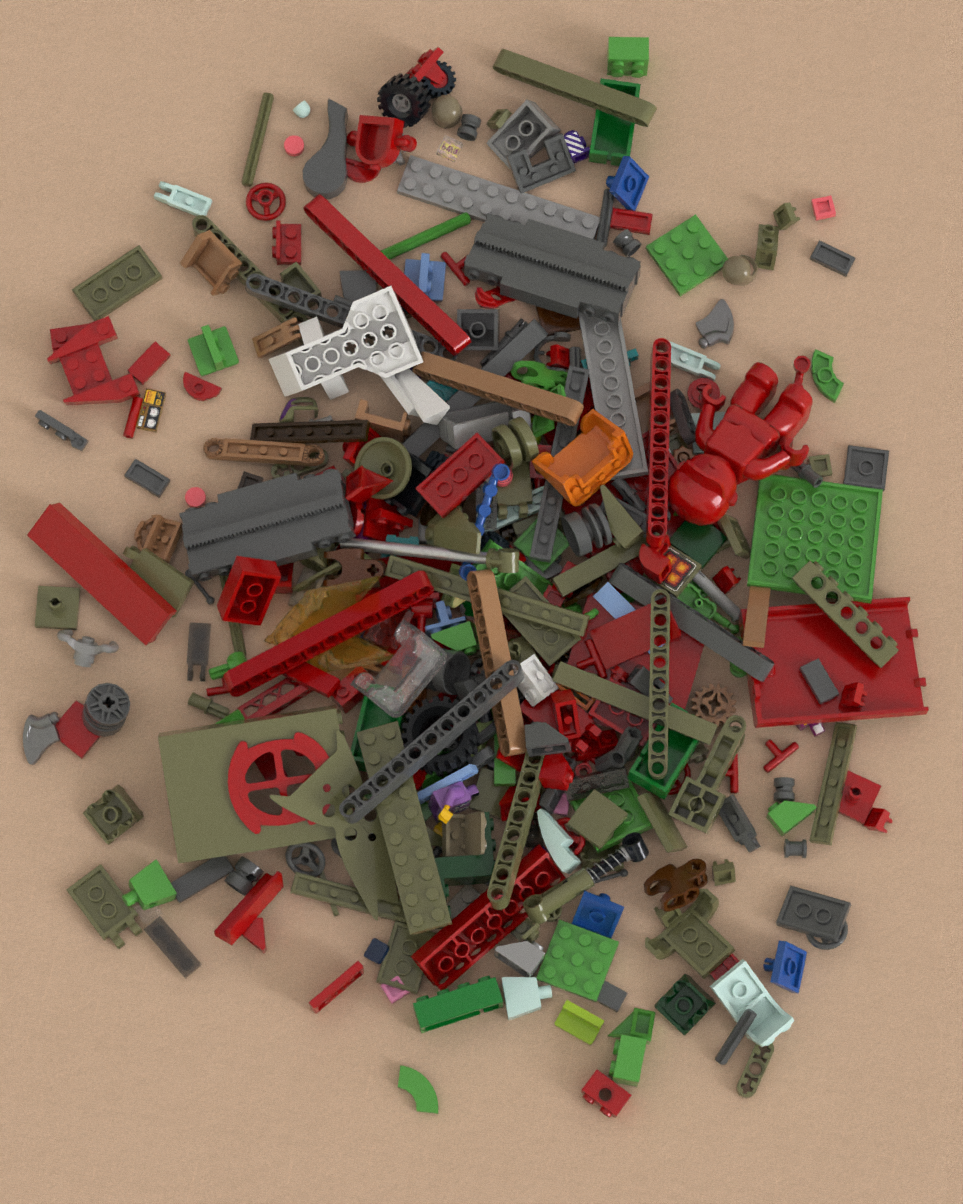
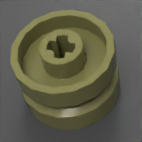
M519 416L510 420L508 426L501 424L492 429L491 435L495 449L510 470L521 466L522 460L528 463L539 455L538 445L532 430L522 417Z

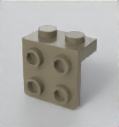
M483 811L469 814H453L447 824L442 822V857L484 854L487 846L485 839L487 820Z

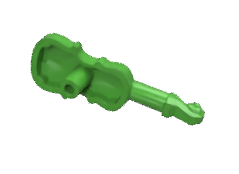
M689 583L679 595V600L708 619L712 618L723 627L730 629L732 634L739 632V626L733 625L728 619L716 612L717 605L710 601L709 598H703L700 595L701 589H697L693 584Z

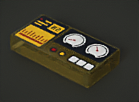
M146 388L136 424L137 429L157 433L166 392Z

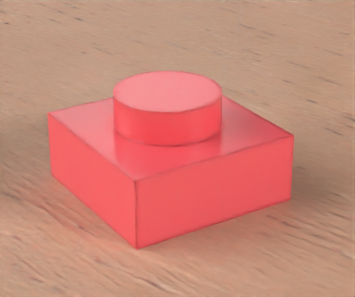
M831 195L811 200L816 221L836 216Z

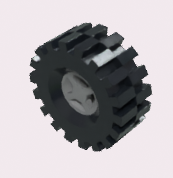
M400 73L397 76L391 77L378 92L380 96L377 97V102H381L378 108L379 110L383 109L382 115L384 117L387 115L388 117L404 121L403 128H406L408 125L412 127L428 113V109L431 106V103H429L431 98L430 95H426L429 91L427 88L423 89L422 85L424 83L422 81L418 83L415 76L410 78V74L403 76Z

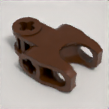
M343 548L324 552V558L336 559L340 562L342 574L337 579L323 580V586L346 591H363L364 580L374 581L386 576V563L380 559H364V548ZM371 568H379V572L375 573Z
M692 859L678 868L673 864L665 865L644 882V892L648 896L666 892L660 899L661 909L665 912L684 907L696 900L699 895V889L707 885L706 863L702 859ZM658 881V883L655 886L650 888L654 882Z

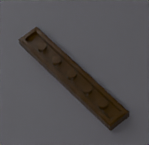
M368 420L254 423L252 424L250 440L302 444L367 442L370 422Z

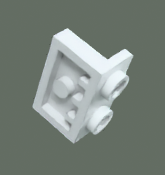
M535 654L520 663L524 672V680L517 687L532 707L549 696L550 693L559 689ZM513 670L514 675L518 673V670Z

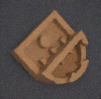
M151 515L152 518L139 523L135 530L134 539L140 551L147 548L169 563L183 532V524L165 519L161 515Z

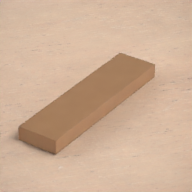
M750 586L743 646L764 648L771 588Z

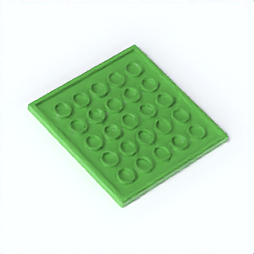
M774 474L759 480L747 586L771 588V590L805 594L791 578L808 561L812 563L817 561L824 569L822 573L827 578L829 576L833 577L839 584L837 588L842 593L846 591L854 599L853 601L871 604L883 489L825 481L817 488H814L803 478ZM814 577L811 580L812 587L815 589L821 588L822 580L819 577ZM829 592L826 595L827 598L837 599L836 594L833 592Z

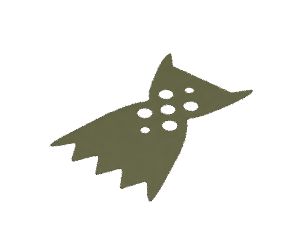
M337 730V751L290 796L270 795V798L281 807L307 820L335 829L338 849L345 868L370 914L375 920H378V899L396 904L399 903L396 880L377 808H374L377 813L375 820L369 822L363 817L360 821L353 824L346 822L339 811L340 804L346 799L342 794L343 787L349 784L356 790L363 782L348 743L343 734ZM325 784H329L331 786V790L329 792H325L323 790V786ZM364 796L362 800L367 801L369 799ZM326 804H332L335 807V814L332 817H325L322 813V809ZM349 827L357 831V837L352 841L344 837V831ZM426 827L431 846L442 847V836ZM370 833H374L376 835V839L374 841H370L368 839V835Z

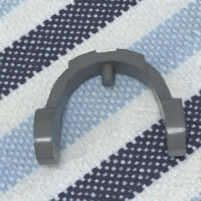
M555 332L554 335L545 337L535 346V362L542 363L539 355H544L545 351H540L543 345L550 341L568 342L571 339V334ZM546 366L550 370L566 372V369Z

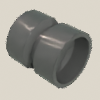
M241 856L235 865L236 870L231 871L224 881L234 890L246 896L253 888L252 883L257 882L264 871L250 860Z

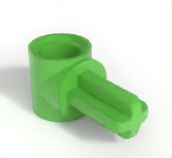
M234 652L229 655L226 664L209 669L210 678L212 680L222 678L228 670L247 661L243 652Z

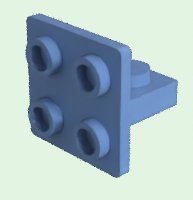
M427 253L421 254V260L406 259L404 274L432 301H443L446 263L430 261V254Z
M444 600L436 602L438 623L425 626L426 640H434L431 634L467 622L466 616L451 619L450 607L445 606Z

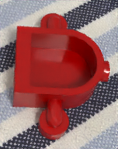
M360 115L358 130H353L347 135V143L355 147L359 159L369 164L368 169L372 171H380L381 168L393 164L400 153V148L403 151L412 152L417 146V141L414 137L410 135L402 136L404 121L392 117Z

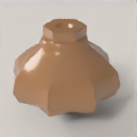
M682 445L680 448L673 450L672 456L679 464L695 455L692 448H686Z

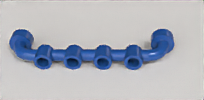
M497 463L493 466L489 483H486L482 489L485 494L483 501L476 507L478 516L474 524L481 532V536L484 534L483 525L485 519L491 513L490 504L492 497L497 494L498 480H506L510 475L509 467L503 463ZM463 562L459 569V575L467 581L468 573L470 571H477V569L471 563Z

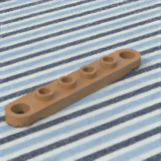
M211 438L203 445L206 457L213 460L318 466L325 459L323 449L316 444L305 445L302 443ZM211 446H219L216 452L212 453L209 451ZM311 453H319L318 458L316 457L314 460L309 458Z

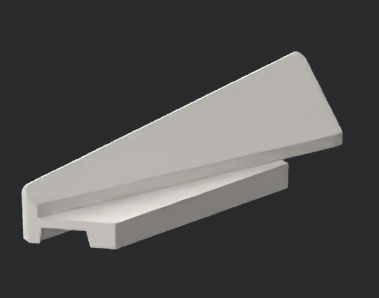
M409 368L387 378L380 376L409 415L420 417L425 423L437 425L450 409V406Z

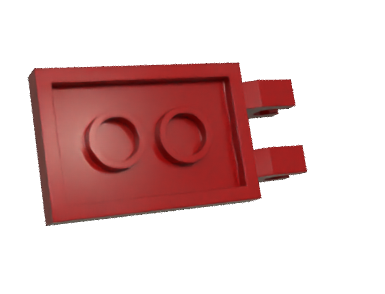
M550 695L533 707L526 699L520 704L522 715L531 723L546 722L557 730ZM577 705L581 735L585 732L594 741H597L601 736L602 730L593 724V717ZM580 737L569 739L571 748L579 755L583 756L588 751L589 746L579 739Z

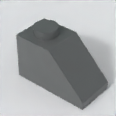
M532 722L531 724L524 725L526 749L529 757L571 752L568 738L546 722Z

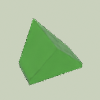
M634 1008V1011L608 1037L620 1039L622 1034L647 1039L646 1044L649 1045L652 1037L655 1012Z

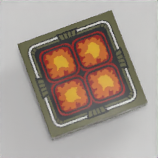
M671 545L664 553V556L671 560L672 570L664 581L658 584L644 573L643 576L678 598L702 566Z

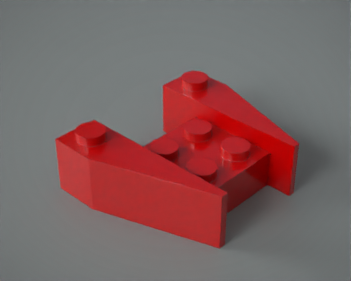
M109 316L89 323L47 358L50 365L61 361L73 392V396L63 399L66 405L122 403L133 397L140 396L132 373L113 380L105 362L100 345L118 339Z

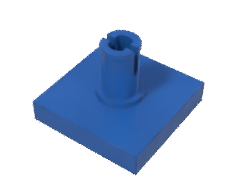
M623 156L616 175L608 176L606 185L610 188L609 192L627 210L636 211L649 176L630 156Z
M584 891L571 924L611 939L624 906L610 901V896L601 893L597 896Z
M779 940L775 959L766 958L764 962L769 963V965H763L765 971H772L770 982L791 993H799L807 952L787 941Z

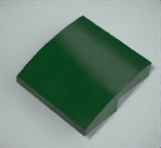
M684 521L670 538V544L701 564V569L707 565L727 541V537L712 524L700 526Z

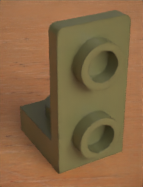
M759 224L755 262L758 268L774 270L778 250L779 227Z
M526 918L511 931V934L519 942L528 941L532 943L539 937L540 925L538 923L534 925Z

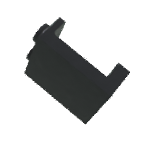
M409 452L412 471L406 487L395 497L384 499V501L391 506L395 504L397 506L396 510L404 516L410 514L416 517L426 500L415 488L433 473L435 469L418 456Z

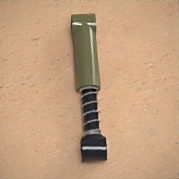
M633 832L626 835L622 840L621 847L616 849L614 854H608V858H602L601 862L598 864L594 863L592 868L580 869L540 895L535 894L526 898L523 902V907L530 921L533 924L546 922L553 911L595 886L594 880L597 878L600 880V876L607 875L608 871L614 870L618 865L622 866L621 863L624 861L640 862L649 855V850L641 834Z

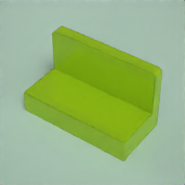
M566 1000L555 1021V1026L589 1045H592L604 1024V1020L569 1000Z

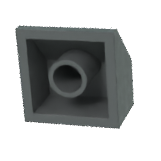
M457 309V325L471 339V343L463 350H498L500 309Z

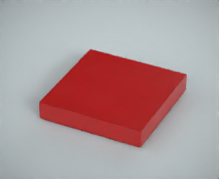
M76 700L60 718V721L56 723V728L60 736V742L83 759L101 736L93 734L86 728L82 720L83 705Z

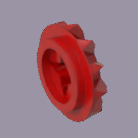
M699 378L690 384L687 395L693 407L701 410V399L699 400L700 393L698 391L702 392L707 384L712 386L710 397L714 400L720 398V389L713 380Z

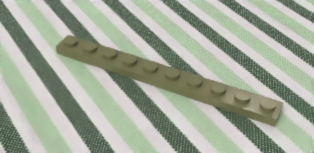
M390 555L385 572L386 576L401 580L414 572L425 571L434 587V591L471 602L467 581L462 579L460 575ZM497 587L502 612L582 637L585 635L590 618L589 615Z

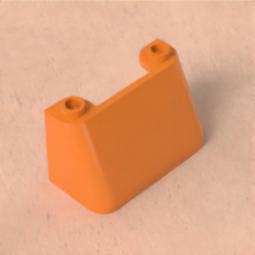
M594 409L582 417L580 423L582 433L553 457L548 452H542L532 460L535 469L573 506L583 504L600 489V486L605 485L627 466L633 458V450L625 431Z

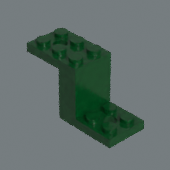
M484 812L487 820L485 828L487 846L484 854L435 858L446 900L449 897L448 886L490 883L496 862L493 858V852H496V842L491 837V831H494L493 818H490L489 812ZM448 905V910L451 917V908L450 905Z

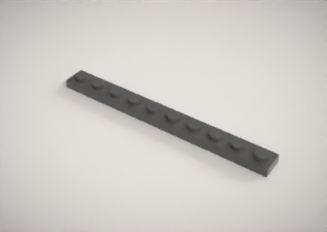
M569 366L564 389L566 397L583 404L590 369ZM580 417L575 426L557 422L551 451L553 457L576 438ZM545 480L530 559L550 563L564 497L547 480Z

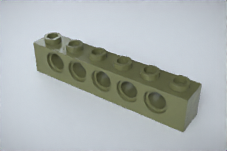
M808 561L791 579L878 668H882L899 651L896 648L898 643L891 636L886 638L881 632L883 628L876 621L871 622L867 618L869 614L861 606L857 608L852 603L854 599L846 591L842 593L837 588L839 584L833 577L829 576L827 578L822 573L824 569L817 561L814 563ZM814 577H819L822 580L821 588L815 589L812 587L811 580ZM833 592L836 594L837 601L834 604L826 601L827 593ZM843 607L851 609L852 615L849 619H844L841 616V609ZM858 622L865 623L867 627L865 633L859 634L856 631L855 627ZM873 637H878L881 640V646L878 649H874L870 644Z

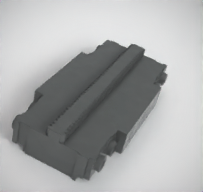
M487 213L486 221L482 224L481 229L477 231L473 247L469 255L466 256L464 270L465 276L472 280H479L491 286L500 287V295L576 319L580 312L588 317L602 319L607 323L619 324L620 317L624 314L634 287L638 284L641 261L633 257L620 256L614 251L604 250V242L528 219L526 225H523L518 221H509L499 215Z
M327 469L320 475L309 474L304 476L303 479L297 473L218 494V503L209 502L205 504V507L198 509L192 507L186 509L185 512L179 513L183 522L184 547L187 549L188 566L192 576L197 581H208L212 576L229 575L236 556L276 561L278 567L318 556L317 547L327 548L335 542L345 543L350 541L351 538L356 537V534L353 531L355 526L350 503L345 498V478L338 469Z

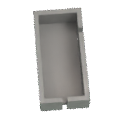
M495 401L447 412L438 423L440 438L456 450L476 433L486 442L493 441L491 432L494 427L501 424L508 426L510 420L519 416L527 422L531 429L530 413Z

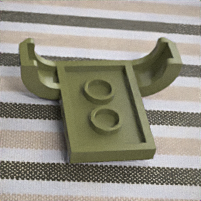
M699 889L696 901L659 936L654 939L645 938L646 949L658 960L665 959L676 952L703 979L735 951L734 947L708 923L719 906L718 898L708 889Z

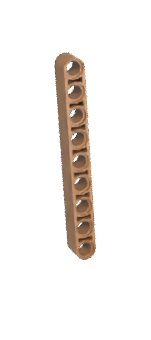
M424 351L420 353L424 362L415 365L412 369L421 378L569 426L576 425L584 409L583 404L574 399Z
M491 569L470 571L467 575V584L486 679L504 663L511 660L496 580ZM513 670L509 672V675H514ZM497 683L492 689H499L502 684ZM514 688L492 707L499 748L502 755L506 757L524 754L527 751L525 728L517 688Z

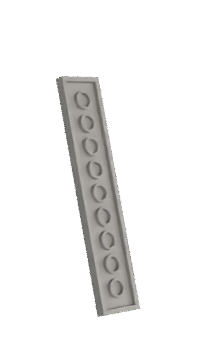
M410 155L397 189V194L458 214L467 212L470 218L482 222L486 221L487 213L499 215L509 221H518L523 225H526L527 220L531 219L591 239L595 238L599 227L600 217L525 192L521 194L519 190Z
M579 312L578 317L587 368L590 369L589 380L594 409L625 431L633 450V458L630 463L609 481L616 478L624 479L648 475L621 317L619 324L607 323L596 317H588Z

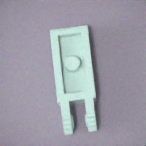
M160 181L159 187L170 192V196L157 192L153 196L162 203L194 216H206L213 202L211 198Z
M669 341L671 343V366L715 381V374L702 368L705 364L709 368L719 370L721 367L720 363L707 358L703 354Z

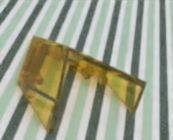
M378 576L307 590L303 595L304 597L298 604L292 607L276 626L272 634L268 635L264 641L269 644L278 645L361 601L378 581ZM355 635L306 662L325 672L377 664L394 659V655Z

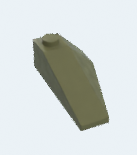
M458 505L444 519L437 513L428 522V528L425 530V539L427 544L480 554L481 532L473 522L468 521L469 516L466 513H462V507Z

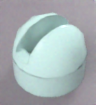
M304 100L293 109V112L298 117L305 118L310 113V106Z

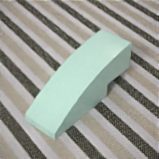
M539 809L537 811L538 822L545 845L561 871L571 874L582 863L569 848L574 840L549 812Z

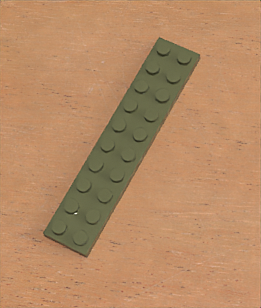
M398 721L356 732L368 778L372 777L405 749ZM404 766L397 767L395 772H402L404 770ZM412 775L376 806L411 936L452 924ZM388 780L381 781L379 786L384 787L387 785Z

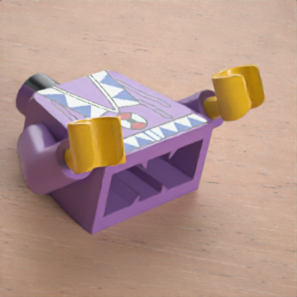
M460 781L432 792L428 807L438 823L433 829L434 832L442 836V822L447 824L453 814L466 810L471 799L479 796V791L475 784L465 787L464 783Z

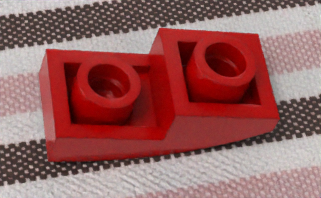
M604 730L597 741L592 739L588 745V751L583 756L574 752L577 761L602 756L614 749L618 743L615 730Z

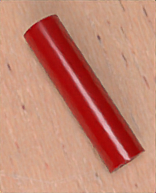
M133 397L123 436L132 439L143 403V399L140 397Z

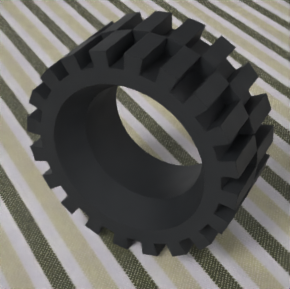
M438 696L432 697L433 702L429 703L426 698L422 700V707L419 708L417 704L412 708L415 713L412 715L408 712L406 715L408 723L403 722L402 725L404 733H401L404 747L406 748L460 701L454 699L452 702L450 697L444 696L443 701H440ZM464 711L460 717H466L470 712ZM474 722L461 734L458 745L452 751L436 755L420 770L424 769L429 775H432L433 771H435L438 777H443L444 771H447L448 775L454 773L453 769L463 768L464 762L470 764L473 761L471 754L476 755L478 752L476 745H480L479 730L476 723ZM416 752L411 758L417 759L421 753Z

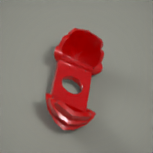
M498 286L485 292L482 287H477L475 292V299L482 308L494 309L516 300L500 295V287ZM492 295L498 296L501 300L493 298Z

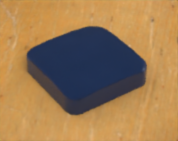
M374 938L364 953V957L376 964H381L390 947Z

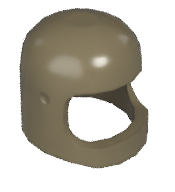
M450 95L437 97L432 104L434 122L444 129L452 128L459 123L463 111L458 100Z
M746 255L729 257L724 262L722 268L725 280L739 286L751 283L758 272L755 260ZM747 260H749V261L751 262V264L753 265L754 271H753V274H752V275H751L750 263H749Z

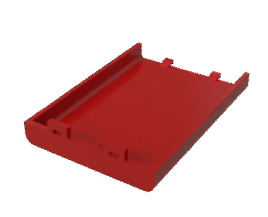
M910 597L872 599L871 604L852 601L857 608L861 606L869 614L867 618L871 622L876 621L883 628L881 632L886 638L891 636L898 643L896 648L899 651L882 668H878L816 604L769 607L764 648H753L771 659L775 664L764 682L746 673L754 727L926 715L929 709L924 707L921 686L926 687L927 684L926 678H919L913 643V637L918 638V630L911 629L908 613ZM843 607L841 609V616L844 619H849L852 611L848 607ZM741 609L739 613L742 641L744 638L747 609ZM858 622L855 629L859 634H863L866 632L867 627L865 623ZM873 637L870 644L874 649H878L881 646V640L878 637ZM818 658L839 692V696L821 705L799 670L800 667ZM856 682L864 685L863 690L867 692V696L862 697L861 702L865 703V706L846 708L840 705L845 685Z

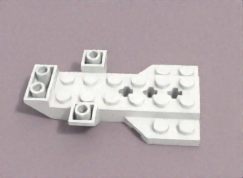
M392 285L353 301L343 328L330 334H324L317 316L298 324L304 345L269 359L285 397L321 383L330 400L349 392L342 374L357 367L387 378L424 362ZM385 326L394 329V332H392L393 336L384 335ZM366 334L375 337V340H373L374 344L371 345L369 342H365ZM348 342L356 345V348H354L355 352L352 353L350 350H346L345 347L348 346Z

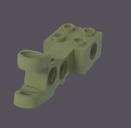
M732 715L726 720L699 777L695 781L686 776L668 813L669 816L709 834L727 797L718 792V789L736 754L744 743L746 721L744 718ZM733 722H738L741 724L742 728H740L739 726H729Z

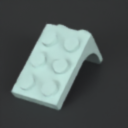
M743 959L710 985L736 1023L746 1009H751L757 1014L745 1035L761 1047L772 1044L775 1037L781 1032L787 1031L794 1022V1018L775 1002Z

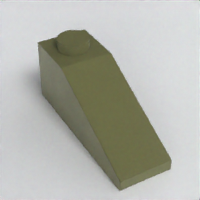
M603 484L600 486L609 527L611 533L615 536L612 540L619 548L623 546L628 550L646 533Z

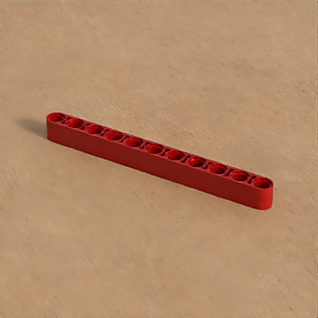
M318 194L303 207L306 215L363 270H367L366 272L383 289L392 285L399 304L452 355L456 356L471 343L470 337L322 195Z
M658 338L654 341L650 359L646 541L652 547L661 546L664 543L667 532L671 343L664 338ZM654 495H659L661 498H655ZM653 514H659L661 517H655ZM657 532L660 534V536H655L652 533Z
M425 571L414 572L228 670L224 674L223 679L230 695L239 697L428 598L434 592V587Z

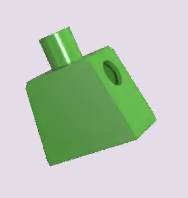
M156 859L129 880L131 891L122 895V898L127 907L138 902L142 910H147L175 900L177 893Z

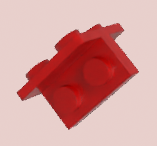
M371 497L367 500L363 536L376 541H386L387 534L399 537V532L413 527V520L401 516L402 514L396 510L397 506L395 504L391 506L384 500Z

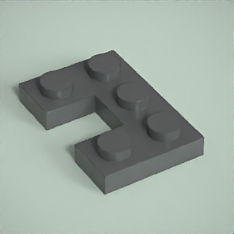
M562 133L542 140L549 159L533 166L525 148L506 155L515 183L521 194L576 171Z

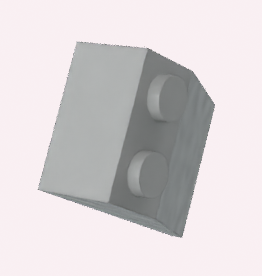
M526 100L486 144L510 169L506 155L525 148L530 159L545 147L542 140L558 134L561 129L536 102Z

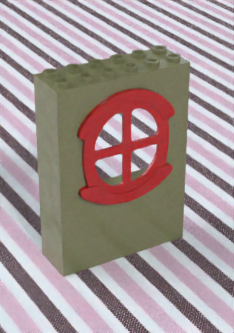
M336 705L159 733V748L178 864L336 838L333 827L317 824L283 807L280 815H272L259 810L249 800L248 793L250 791L276 787L279 789L281 796H288L287 786L304 783L312 774L286 777L284 775L281 752L288 749L305 755L312 761L316 771L337 751L336 732L337 730L340 731L339 724H343L341 709L336 710ZM341 730L340 732L343 734L345 738L344 730ZM271 752L274 755L277 777L274 780L247 783L245 775L250 765L261 755ZM325 784L323 786V790L325 792H329L331 790V786L329 784ZM348 784L343 787L342 794L344 797L347 798L352 794L349 792V787H353L352 785ZM326 804L322 809L323 815L325 817H332L335 814V807L332 804ZM352 808L347 810V815L353 814ZM352 827L344 831V837L356 835V830Z

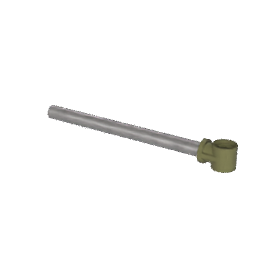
M351 538L348 542L340 543L341 549L364 548V552L485 564L487 569L493 570L498 568L497 571L502 573H517L519 571V550L513 548H502L498 551L490 548L488 552L480 551V554H473L442 547Z

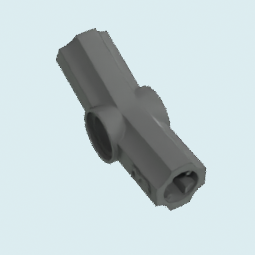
M627 727L615 748L595 760V768L598 773L606 775L617 768L623 767L635 756V750L643 738L639 729Z

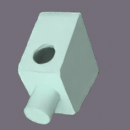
M536 977L501 978L508 1020L541 1009V999L552 998L551 985L538 987Z

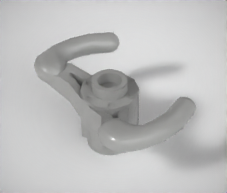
M71 629L60 630L57 633L59 640L67 642L75 650L74 664L82 667H91V664L94 663L95 655L103 652L114 653L119 648L115 641H111L109 645L102 644L98 646V643L94 642L95 639L92 637L83 636L82 639L76 640L71 637L73 635Z

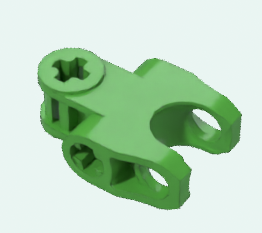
M518 361L514 363L511 370L512 376L517 380H521V383L546 391H550L559 384L565 389L568 372L547 369L543 363ZM521 367L527 368L525 374H519L517 370Z

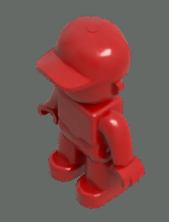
M756 362L745 374L744 381L734 392L723 419L714 430L715 412L725 405L726 396L722 394L718 400L712 399L710 397L712 386L707 384L701 393V412L695 429V442L704 451V454H698L689 460L679 463L668 480V503L675 513L692 524L700 526L714 524L725 515L729 506L736 504L738 499L736 493L737 482H742L745 478L754 481L762 480L787 465H801L807 458L809 452L808 445H803L800 450H794L791 447L793 438L809 419L813 400L807 390L797 384H788L779 396V400L764 419H761L757 415L774 398L778 377L769 366ZM778 445H785L784 450L767 457L777 450Z

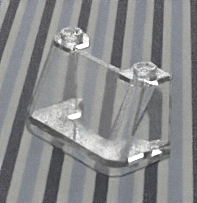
M404 619L397 626L394 633L395 639L402 646L376 677L367 672L360 673L350 684L393 718L400 717L406 712L442 668L447 659L446 652L438 644Z

